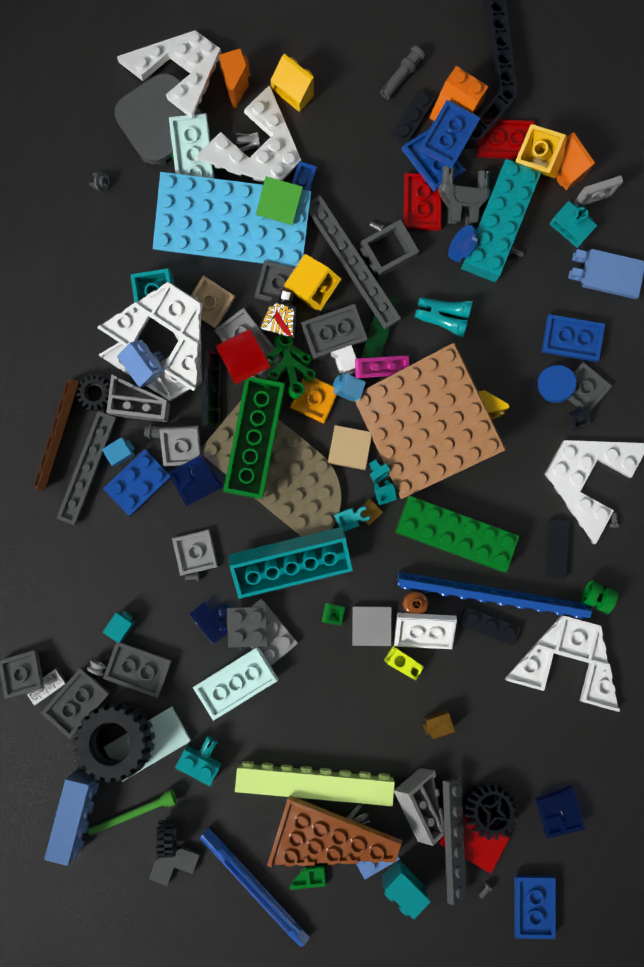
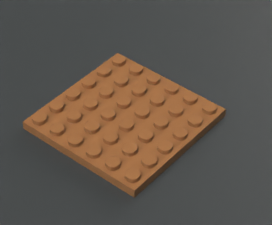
M455 343L363 390L361 399L355 401L369 432L372 433L371 437L384 464L386 463L390 469L389 475L401 499L506 450Z

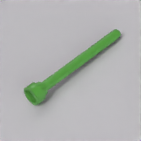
M172 789L165 791L161 798L88 828L87 833L94 835L158 807L174 806L177 804L175 792Z

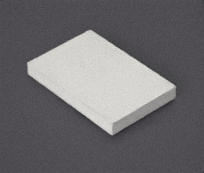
M397 613L394 646L452 649L457 618L452 615Z

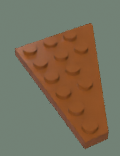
M289 796L267 866H313L316 863H328V865H335L336 863L358 864L359 861H371L372 863H379L380 861L396 862L402 840Z

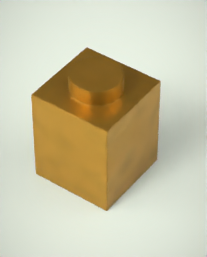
M447 710L424 717L426 723H423L426 735L430 734L432 739L455 732Z

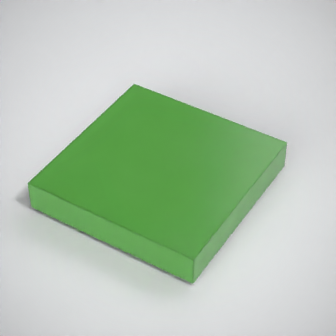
M266 176L256 215L293 226L303 187Z

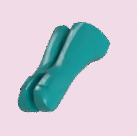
M419 298L418 306L430 309L431 311L416 310L414 317L443 327L455 335L463 337L473 301L445 302L430 298ZM440 313H444V314L456 316V317H459V318H462V319H455V318L447 317V316H444V315H442V314H440Z

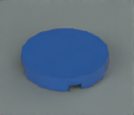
M467 225L458 231L453 238L448 250V256L454 262H461L462 258L466 259L473 252L478 242L476 235L479 234L475 227Z
M562 365L548 367L538 378V390L542 397L549 402H564L573 396L576 390V377L569 368Z

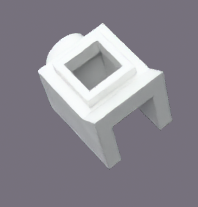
M352 345L331 352V356L335 358L339 373L355 375L356 356Z

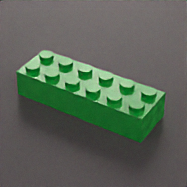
M254 377L245 380L223 492L264 500L285 392V383Z
M412 496L407 497L394 532L507 573L519 539L518 535Z

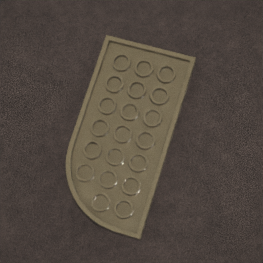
M241 401L201 448V454L226 475ZM279 420L264 500H256L301 537L331 530L336 522L334 514L339 513L341 506V489L338 477L331 464L328 463V460Z

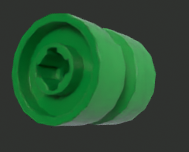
M591 580L583 591L581 602L590 607L596 606L597 610L609 614L616 605L618 592L609 587L603 588L602 584Z

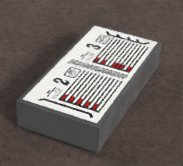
M58 667L43 677L45 689L26 694L34 707L66 685L67 680Z

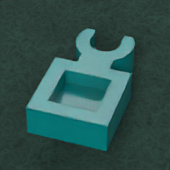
M366 505L361 506L356 512L351 507L334 514L338 526L343 528V532L358 527L360 525L359 520L368 521L371 518V515H362V511L367 509Z

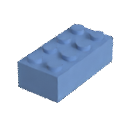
M75 770L65 779L44 860L68 866L73 859H76L78 853H81L84 845L82 836L83 833L87 832L89 821H87L88 813L91 814L94 807V802L92 801L93 794H96L99 788V782L94 779V774L89 776L83 771Z

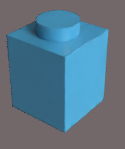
M349 374L338 375L333 383V393L350 401H357L361 399L366 382Z
M122 437L102 449L113 467H117L135 456L133 453L135 448L130 440L126 441Z

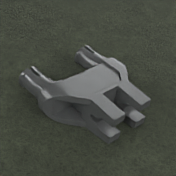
M443 166L442 183L438 187V192L449 208L448 224L460 222L461 211L466 210L465 225L474 226V224L478 223L479 207L491 196L489 188L490 171H486V173L484 170L478 171L477 188L453 184L455 167L449 169L448 166Z

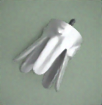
M257 132L253 134L235 133L236 135L243 136L237 138V144L251 143L240 148L242 152L260 148L259 141L264 140V138L259 139Z
M359 804L345 818L360 823L368 817V814L365 813L352 819L361 808V804Z

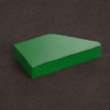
M325 864L304 866L291 882L290 890L325 887Z

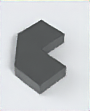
M181 846L177 848L175 857L157 858L149 880L167 886L174 867L193 874L200 853Z

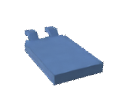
M577 249L576 253H573L572 261L584 263L585 266L584 270L573 267L569 271L568 279L581 281L584 288L632 299L639 298L644 274V261L595 249L588 250V252Z

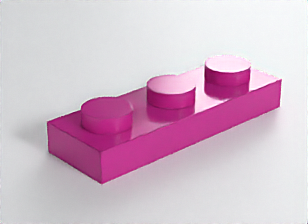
M409 356L355 359L356 378L391 376L409 366Z

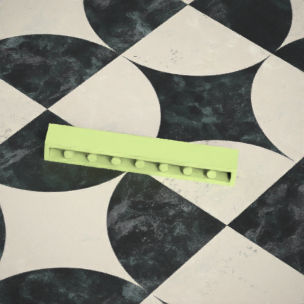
M243 761L237 767L235 792L393 806L395 782L393 777L386 773H379L378 776L364 771L359 772V774H352L349 770L332 772L329 768H320L319 771L312 770V767L302 766L300 769L293 768L292 765L274 767L271 763L254 765V762Z

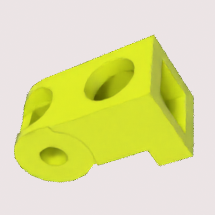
M395 646L391 648L384 659L388 665L414 680H417L424 669L423 665Z

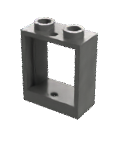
M401 219L362 240L359 249L361 256L364 259L367 258L370 263L368 266L373 275L376 274L378 279L416 259L419 254L418 248ZM394 232L406 254L381 267L369 245Z

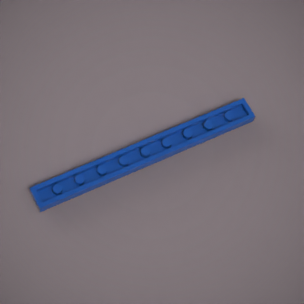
M398 572L397 577L398 586L406 590L413 588L419 589L424 593L437 592L443 596L455 595L461 599L472 598L483 603L488 601L496 602L501 606H506L507 604L514 605L520 609L532 608L538 612L550 611L557 615L567 614L579 619L583 617L590 618L592 613L588 605L577 601L405 572Z

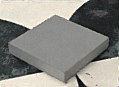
M621 175L584 187L574 203L581 207L611 197L623 182Z
M199 426L165 427L159 429L163 466L202 464Z
M210 530L172 538L180 576L219 567Z
M353 606L352 646H391V607Z

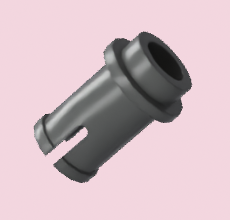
M152 424L146 425L144 437H148V439H151V437L160 438L159 429L165 427L152 426Z

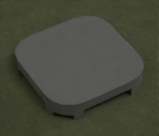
M170 74L154 76L122 97L115 107V118L120 129H122L146 164H160V166L167 164L166 160L173 154L169 117L187 115L167 99L166 94L180 83L175 76ZM198 107L196 108L194 115L202 114Z

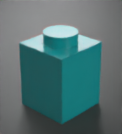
M125 611L116 612L103 633L117 643L122 642L135 624V621L132 620L133 616Z

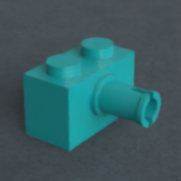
M568 201L549 224L578 248L597 225L588 216V210L583 212L584 207L579 208L576 204Z
M209 736L206 737L200 751L187 745L175 766L176 769L208 786L211 785L222 764L210 757L218 741L213 739L209 746L212 739Z

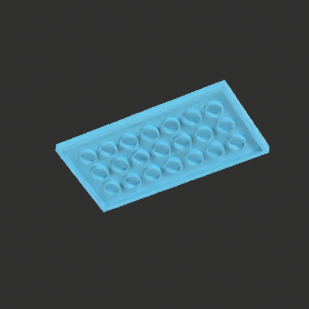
M160 172L153 250L263 264L265 260L295 268L304 255L311 191L302 190L293 226L256 215L263 185Z

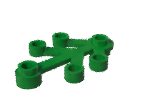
M280 334L275 339L276 347L270 354H266L265 357L272 361H268L270 367L274 365L276 357L281 352L283 359L273 370L269 371L267 380L277 382L280 374L286 368L290 383L288 389L289 396L293 399H299L302 397L305 387L297 381L295 369L303 374V379L306 382H312L316 373L312 369L305 367L310 364L312 358L309 354L302 352L293 345L292 337ZM291 353L300 358L299 362L291 357Z

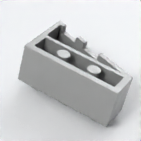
M111 375L106 413L117 417L168 423L170 403L167 400Z
M419 768L397 787L394 793L417 841L433 846L445 835L442 808H439L437 798L439 790L436 789L434 781L436 773L435 770Z

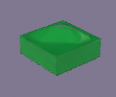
M325 603L322 622L341 626L345 606Z

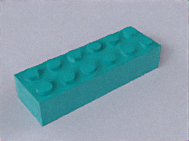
M505 159L477 227L479 234L476 237L478 242L470 256L464 259L461 267L462 270L493 282L498 280L541 172Z
M342 527L229 554V567L239 599L353 571Z

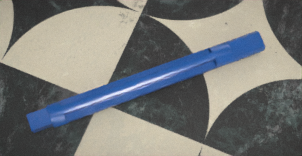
M208 827L200 835V840L299 947L305 946L310 937Z

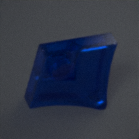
M203 454L168 472L186 506L223 488Z
M572 785L551 794L535 798L547 839L585 830Z

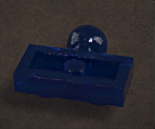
M204 602L192 611L189 617L210 643L214 645L228 633L219 620L227 618V608L230 607L227 604H220L217 606L216 613L214 614Z

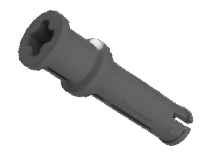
M413 46L409 55L401 60L399 69L380 90V94L385 99L389 100L409 73H413L418 63L425 59L426 56L422 49Z

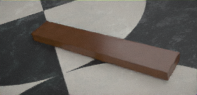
M74 379L66 381L33 485L35 489L45 491L79 381Z

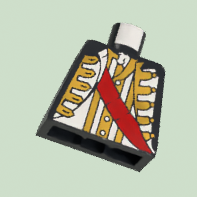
M282 289L280 299L273 297L270 300L259 329L292 338L296 336L299 304L291 302L292 291Z

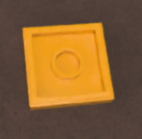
M316 378L312 382H306L302 379L301 383L304 385L305 391L301 398L293 399L290 409L324 424L337 397L333 393L334 387Z

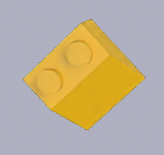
M531 124L515 162L539 171L543 175L556 178L564 159L567 135Z

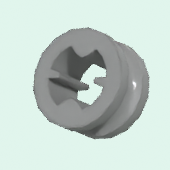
M91 660V666H88L87 670L93 674L103 676V670L107 668V665L97 660Z

